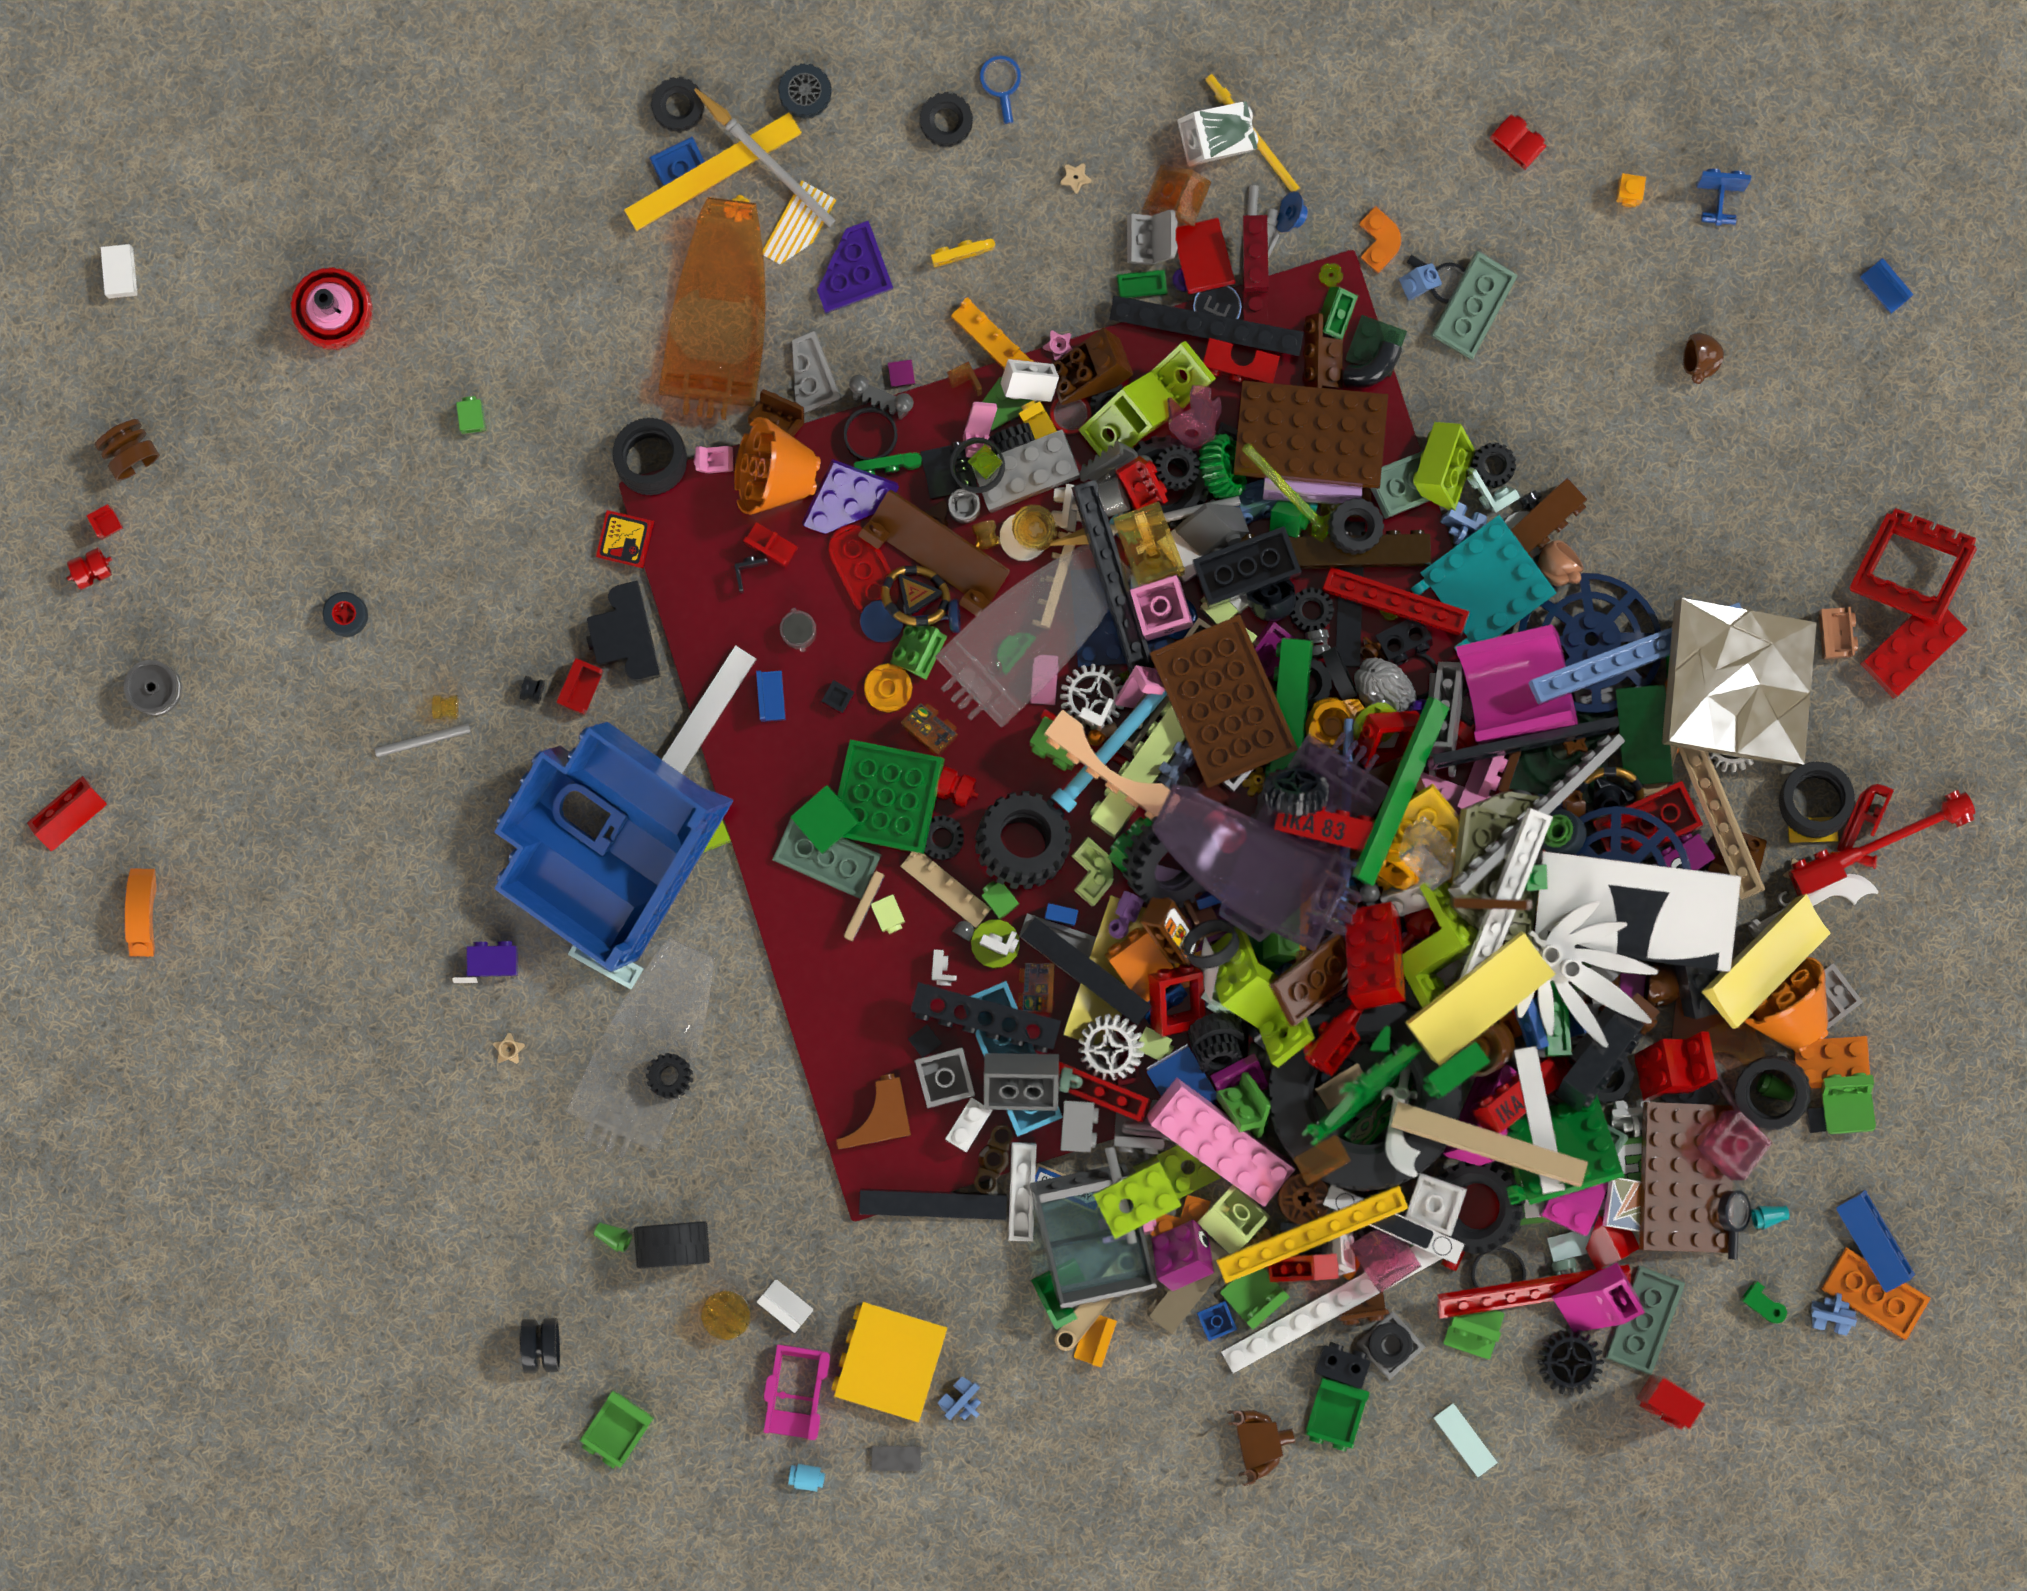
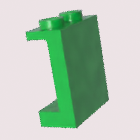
M1321 1377L1305 1434L1310 1436L1309 1441L1322 1445L1324 1440L1333 1443L1332 1448L1345 1452L1347 1448L1353 1449L1363 1410L1370 1392Z

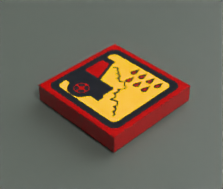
M607 510L596 557L643 568L654 521Z

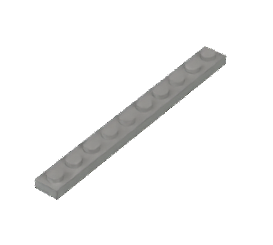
M1607 734L1597 741L1598 746L1594 750L1586 752L1581 757L1582 761L1578 765L1570 767L1565 772L1566 777L1562 781L1558 780L1549 787L1550 792L1546 796L1539 797L1533 803L1534 807L1532 809L1549 815L1625 742L1620 734L1612 736ZM1526 811L1517 818L1519 822L1515 826L1512 825L1501 833L1503 837L1498 842L1494 841L1486 847L1485 855L1477 857L1469 864L1471 867L1469 870L1460 873L1453 879L1454 884L1448 889L1453 897L1465 895L1511 851Z

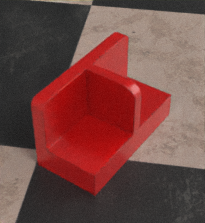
M757 522L749 535L743 539L745 545L784 568L788 566L798 549V546L782 538L777 532H772Z

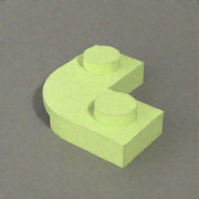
M1086 837L1071 855L1088 871L1074 891L1091 906H1095L1114 880L1112 878L1113 867L1108 858L1109 855L1092 839Z

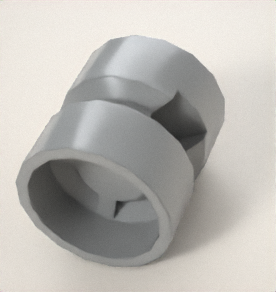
M962 488L952 493L949 498V512L956 522L967 524L973 522L978 517L980 501L976 493Z

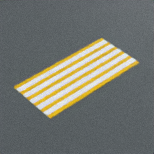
M801 180L799 185L830 213L836 199ZM794 194L761 254L781 265L812 244L824 222Z

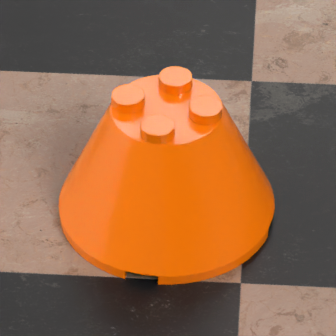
M757 417L751 421L750 426L753 427L749 434L744 433L735 465L734 488L739 490L740 500L737 499L739 509L745 514L752 515L803 499L808 495H814L816 491V471L819 470L821 463L820 457L815 456L811 449L769 419Z
M1807 957L1745 1019L1744 1023L1784 1047L1793 1049L1795 1053L1804 1051L1808 1045L1816 1040L1824 1039L1828 1035L1825 969L1821 962L1815 958Z

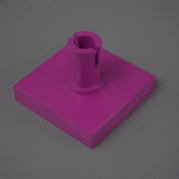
M1255 1054L1211 1075L1217 1092L1238 1086L1244 1072L1249 1073L1252 1079L1257 1082L1260 1090L1268 1087V1082Z

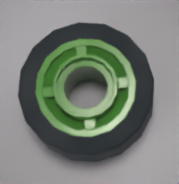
M1564 809L1553 810L1549 814L1552 816V820L1541 848L1546 852L1575 855L1583 847L1586 839L1584 823L1570 811ZM1564 830L1563 835L1559 837L1560 832Z

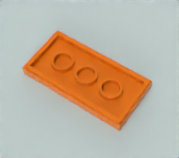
M1845 1247L1821 1290L1833 1297L1836 1293L1842 1294L1841 1301L1848 1302L1849 1307L1904 1340H1907L1931 1299L1907 1283L1889 1292H1885L1866 1259Z

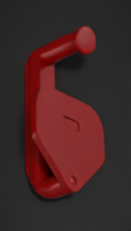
M1873 784L1860 794L1839 842L1838 851L1853 848L1864 820L1875 824L1871 832V836H1875L1894 789L1882 784ZM1875 794L1885 797L1886 800L1882 808L1876 806L1874 813L1869 812ZM1865 855L1857 863L1876 869L1877 855H1874V857Z

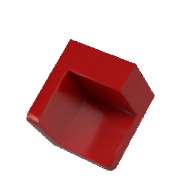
M108 504L86 515L96 535L101 540L124 529L113 508Z

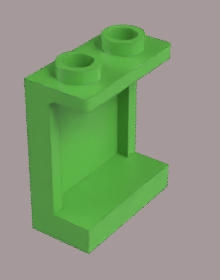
M613 1390L579 1441L584 1443L582 1448L592 1455L597 1452L603 1456L602 1461L614 1469L616 1466L621 1468L654 1417Z

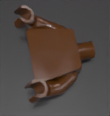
M1229 1410L1227 1414H1233L1234 1421L1228 1422V1425H1236L1246 1471L1240 1472L1239 1476H1247V1483L1242 1485L1248 1486L1268 1475L1280 1463V1457L1283 1456L1281 1446L1295 1443L1292 1428L1278 1431L1276 1421H1272L1269 1415L1255 1410Z

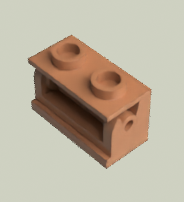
M1851 607L1846 609H1821L1818 611L1823 659L1853 657L1855 651H1858V639L1853 637V627H1856V616L1854 612L1851 613Z

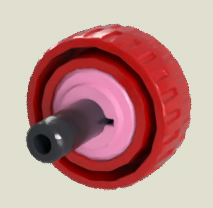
M320 268L304 276L295 287L296 289L291 297L292 302L290 303L291 317L298 332L314 346L326 350L348 348L351 344H355L360 338H363L366 330L369 329L370 321L373 318L372 299L366 286L354 274L341 268Z

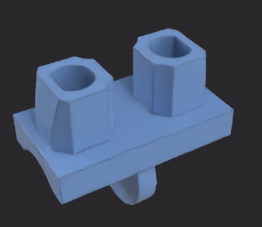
M1458 502L1455 511L1449 510L1440 519V523L1450 527L1448 533L1454 535L1453 543L1459 545L1463 540L1486 525L1487 516L1477 512L1472 514L1471 519L1464 516L1467 507Z
M1836 1293L1834 1299L1825 1297L1824 1303L1812 1301V1327L1825 1330L1827 1320L1836 1322L1834 1332L1846 1336L1851 1326H1856V1311L1849 1309L1848 1302L1841 1301L1842 1294Z
M962 1376L953 1385L962 1394L961 1398L956 1402L946 1393L938 1401V1404L946 1413L944 1416L949 1420L963 1406L966 1409L960 1416L964 1420L970 1414L976 1418L980 1415L975 1409L981 1401L975 1398L970 1404L967 1402L980 1389V1386L975 1382L974 1384Z

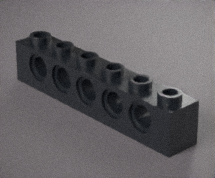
M919 982L910 1010L915 1013V1018L928 1021L929 1017L939 1019L938 1024L951 1028L953 1023L963 1026L962 1031L976 1034L977 1030L987 1032L985 1037L1000 1040V1037L1003 1036L1010 1038V1044L1024 1047V1043L1034 1045L1033 1050L1047 1053L1048 1049H1054L1061 1023L1060 1020ZM935 999H941L945 1003V1008L940 1013H935L931 1010V1002ZM964 1005L968 1008L969 1013L965 1019L955 1017L954 1010L957 1006ZM982 1012H989L992 1015V1022L987 1026H983L978 1022V1016ZM1012 1018L1016 1022L1015 1030L1012 1032L1004 1031L1002 1028L1003 1020ZM1032 1024L1037 1025L1040 1029L1039 1036L1034 1039L1029 1038L1025 1033L1026 1028Z

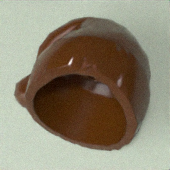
M1698 332L1690 335L1687 340L1683 355V367L1687 374L1692 375L1691 380L1693 383L1701 384L1705 378L1711 377L1719 370L1724 360V352L1721 344L1715 338Z
M1653 963L1651 967L1658 970V973L1646 975L1644 999L1655 1008L1667 1006L1676 1001L1680 996L1676 972L1667 964Z

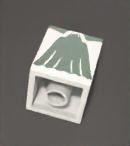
M1247 101L1196 111L1177 120L1188 166L1247 153L1258 148V136L1256 131L1253 130L1251 122L1253 115L1250 107L1247 105Z

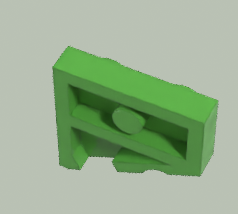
M1001 377L983 400V403H994L997 405L991 431L1020 416L1019 413L1023 411L1021 407L1033 401L1031 399H1011L1005 397L1000 384Z

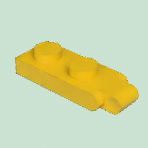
M986 239L972 243V240H966L958 243L956 248L942 247L936 249L935 254L931 255L934 268L992 251L995 249V241L993 239Z

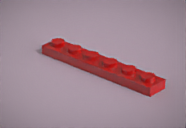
M1334 567L1330 568L1323 586V592L1462 636L1469 617V611Z

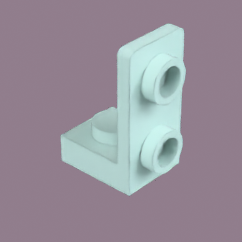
M1472 467L1467 469L1470 475L1467 479L1474 490H1479L1481 494L1479 500L1486 510L1490 509L1497 513L1520 498L1516 489L1510 486L1498 489L1494 492L1495 496L1492 497L1477 470Z

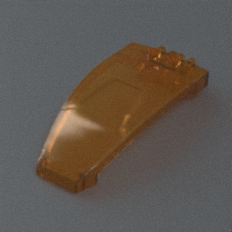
M707 197L697 218V225L687 252L673 304L661 370L659 395L684 399L683 415H688L690 412V400H698L697 417L703 416L705 401L708 402L707 418H712L714 415V403H722L720 416L721 420H726L729 405L756 406L766 319L764 258L756 203Z

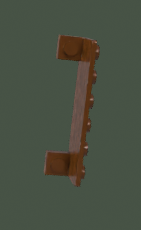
M893 490L887 492L871 520L862 528L858 535L877 549L887 541L925 568L938 574L943 580L965 594L959 605L977 617H980L988 608L1010 572L1008 568Z

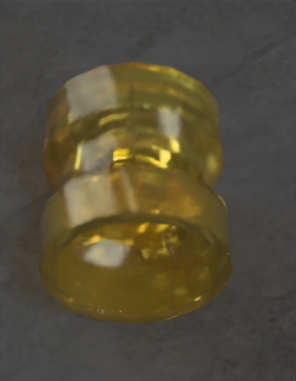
M995 520L972 525L973 534L977 536L976 547L978 549L984 550L1000 545L999 537L995 534Z
M433 695V719H441L442 717L458 719V695H450L445 699L441 695Z

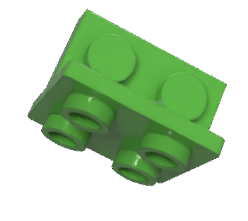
M907 625L898 646L893 651L890 663L926 680L947 636L939 632V629L930 625L917 627Z
M1244 1072L1238 1086L1218 1091L1216 1099L1239 1132L1250 1130L1257 1139L1262 1136L1270 1110L1269 1099L1259 1089L1257 1082L1252 1079L1248 1072Z
M1492 1310L1452 1317L1443 1342L1444 1345L1490 1359L1495 1343L1499 1341L1501 1335L1499 1331L1504 1313Z

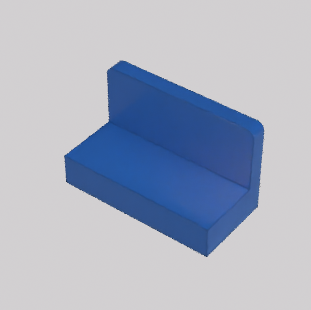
M1883 258L1860 276L1861 280L1890 314L1913 296V293Z
M756 671L761 722L786 720L782 671Z

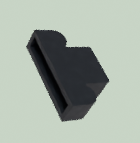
M638 580L614 586L609 591L608 600L615 611L587 618L590 636H586L589 650H594L596 661L600 666L627 660L625 672L633 681L640 682L661 677Z

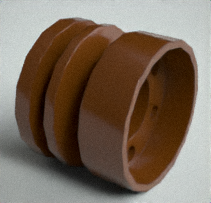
M138 419L128 420L114 426L94 444L98 451H102L101 456L103 459L115 457L110 461L108 467L116 481H121L135 475L136 473L131 465L142 460L145 467H148L160 456L151 440L140 442L147 433L144 429H140L142 425Z
M1296 1174L1289 1177L1277 1193V1204L1281 1214L1295 1224H1304L1324 1216L1329 1208L1323 1205L1328 1194V1188L1322 1180L1312 1174ZM1306 1192L1307 1197L1311 1198L1310 1203H1305V1206H1301L1298 1195L1302 1196Z

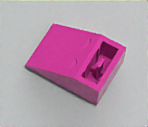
M1617 1262L1552 1296L1574 1333L1578 1330L1587 1331L1622 1325L1645 1313L1636 1292Z

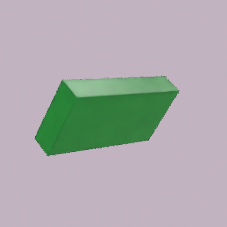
M1165 270L1118 274L1116 276L1118 294L1121 297L1139 298L1167 294Z

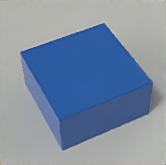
M1048 903L1045 920L1075 927L1078 910Z
M1225 1301L1197 1312L1208 1341L1237 1330Z

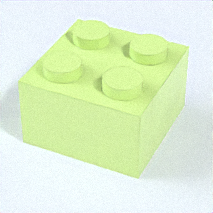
M1232 1185L1197 1223L1231 1254L1240 1250L1270 1216L1250 1196Z

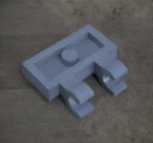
M1187 740L1183 745L1178 741L1172 749L1176 753L1169 765L1163 761L1158 768L1162 773L1158 781L1170 790L1181 783L1183 773L1196 762Z

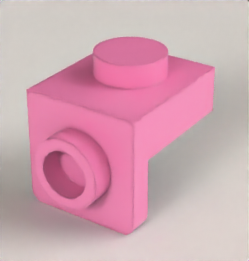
M696 447L694 455L696 471L704 473L733 471V447Z

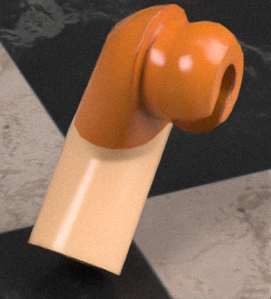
M1115 722L1111 725H1104L1101 731L1097 729L1091 730L1087 738L1089 744L1092 746L1101 745L1107 737H1110L1117 730Z

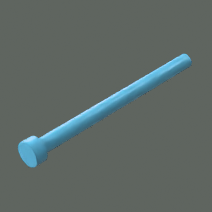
M1165 691L1162 695L1148 694L1096 752L1095 755L1104 765L1167 695ZM1086 766L1080 770L1064 790L1058 788L1051 796L1068 813L1077 805L1074 799L1094 778L1085 771L1087 769Z

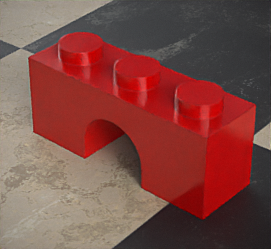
M1209 338L1203 363L1214 377H1219L1220 375L1228 376L1230 381L1240 384L1243 381L1273 383L1280 356L1256 350L1252 363L1240 366L1231 358L1232 343Z

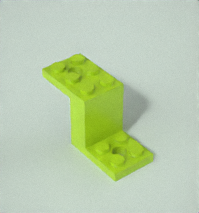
M1184 341L1151 372L1121 389L1079 431L1099 456H1101L1103 450L1108 451V446L1114 447L1115 441L1132 448L1144 436L1173 419L1216 378L1188 343ZM1180 369L1186 372L1187 380L1181 378ZM1107 428L1114 432V439L1108 436Z
M1447 880L1426 881L1419 886L1442 929L1403 954L1404 975L1422 1009L1445 991V985L1436 973L1469 953L1478 934V931L1451 908L1449 904L1451 893L1448 889L1452 884Z
M1238 924L1234 927L1240 942L1238 951L1228 962L1218 967L1215 989L1222 1006L1259 1029L1271 1063L1279 1067L1310 1043L1314 1036L1307 1018L1303 1019L1296 1026L1289 1025L1269 986V983L1276 979L1278 975L1257 962L1246 930ZM1227 933L1211 946L1214 954L1228 945L1232 934Z
M1176 1144L1133 1166L1135 1173L1094 1193L1093 1196L1114 1238L1117 1239L1180 1207L1181 1204L1178 1199L1221 1177L1217 1172ZM1191 1160L1194 1162L1195 1168L1191 1173L1186 1174L1182 1172L1181 1164L1183 1161ZM1130 1199L1133 1202V1208L1129 1212H1122L1119 1209L1121 1200Z

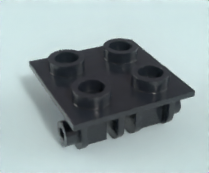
M954 442L950 446L921 451L930 499L952 495L956 490L962 489L953 478L950 470L951 455L961 442ZM963 449L955 462L956 476L961 483L970 487H977L975 473L972 468V459L966 457L965 449Z

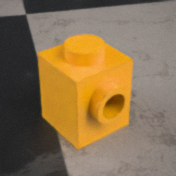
M1622 173L1619 178L1616 202L1622 203V206L1625 207L1640 206L1643 201L1646 177Z

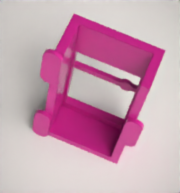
M777 1344L773 1375L767 1377L764 1399L768 1402L764 1433L807 1438L808 1440L817 1439L821 1419L820 1415L817 1414L822 1379L827 1377L830 1355L827 1351ZM783 1355L819 1360L813 1398L786 1394L783 1391L777 1392ZM776 1396H779L781 1399L786 1397L811 1401V1415L775 1410Z

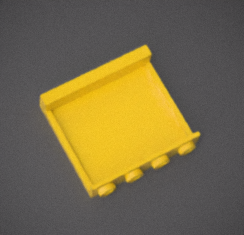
M863 1301L862 1306L857 1305L853 1319L857 1320L855 1329L849 1330L846 1343L850 1344L848 1352H843L839 1362V1367H843L841 1375L834 1378L831 1390L835 1391L834 1397L919 1422L948 1327Z

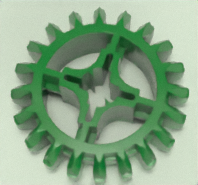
M1227 434L1210 436L1201 443V449H1199L1200 457L1198 460L1201 465V477L1204 478L1205 486H1208L1209 492L1213 493V496L1220 500L1241 495L1245 491V485L1247 484V476L1234 475L1237 442Z

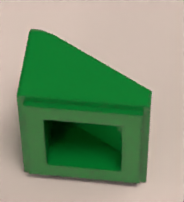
M1389 1026L1383 1028L1371 1046L1370 1051H1389Z

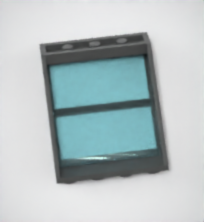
M1125 1163L1119 1164L1122 1179L1129 1176L1130 1173ZM1109 1166L1030 1183L1054 1292L1061 1308H1071L1084 1303L1098 1302L1107 1298L1121 1297L1125 1294L1145 1292L1148 1289L1156 1288L1143 1226L1134 1229L1137 1238L1136 1243L1128 1244L1126 1235L1115 1239L1093 1196L1094 1193L1113 1184ZM1127 1199L1129 1209L1131 1210L1133 1208V1202L1130 1199Z

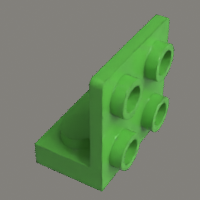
M1264 1268L1231 1281L1220 1292L1252 1330L1290 1298L1276 1282H1270L1269 1274Z

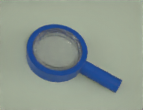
M995 56L987 60L982 66L980 80L987 93L1000 98L1004 124L1013 123L1009 95L1018 89L1021 82V71L1013 59L1007 56Z

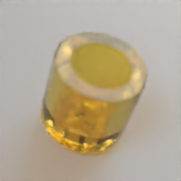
M1028 505L1021 508L1012 520V531L1015 539L1023 548L1029 551L1039 552L1051 546L1050 543L1055 541L1057 537L1058 527L1055 518L1048 509L1040 505ZM1038 523L1039 528L1043 531L1042 533H1037L1035 537L1032 536L1033 533L1029 528L1030 526L1034 527Z

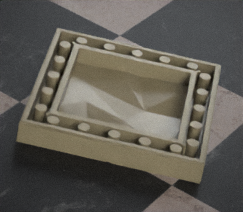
M1685 598L1676 600L1674 603L1662 744L1792 767L1804 765L1816 622Z

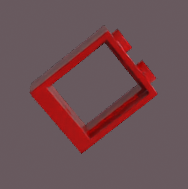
M1417 711L1369 713L1353 754L1365 768L1378 767L1403 755L1420 718ZM1400 732L1394 747L1377 748L1383 733Z
M1190 963L1189 966L1180 964L1177 968H1162L1157 970L1156 973L1148 974L1150 1005H1152L1150 1009L1151 1029L1163 1037L1188 1031L1191 1024L1205 1016V1000L1201 998L1204 993L1202 970ZM1189 981L1191 1010L1167 1016L1165 986Z

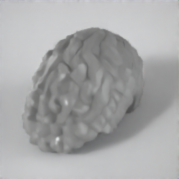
M1368 658L1362 662L1360 669L1354 674L1356 692L1366 708L1372 704L1384 702L1391 705L1396 712L1410 711L1412 701L1417 700L1412 682L1396 664L1381 658Z

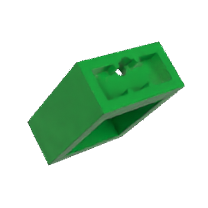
M1475 1041L1423 1079L1426 1083L1423 1087L1431 1098L1435 1096L1439 1099L1488 1064L1490 1060Z

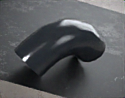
M1379 342L1376 353L1368 362L1360 365L1350 364L1346 367L1343 375V382L1346 388H1369L1383 381L1394 370L1400 358L1402 348L1391 342Z

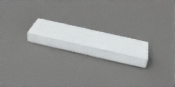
M1012 1142L1009 1241H1033L1034 1201L1030 1183L1035 1182L1036 1143Z

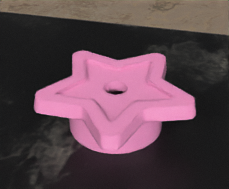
M1053 330L1050 331V341L1043 346V349L1052 352L1055 361H1057L1063 354H1067L1072 350V347L1069 345L1071 333L1059 335Z

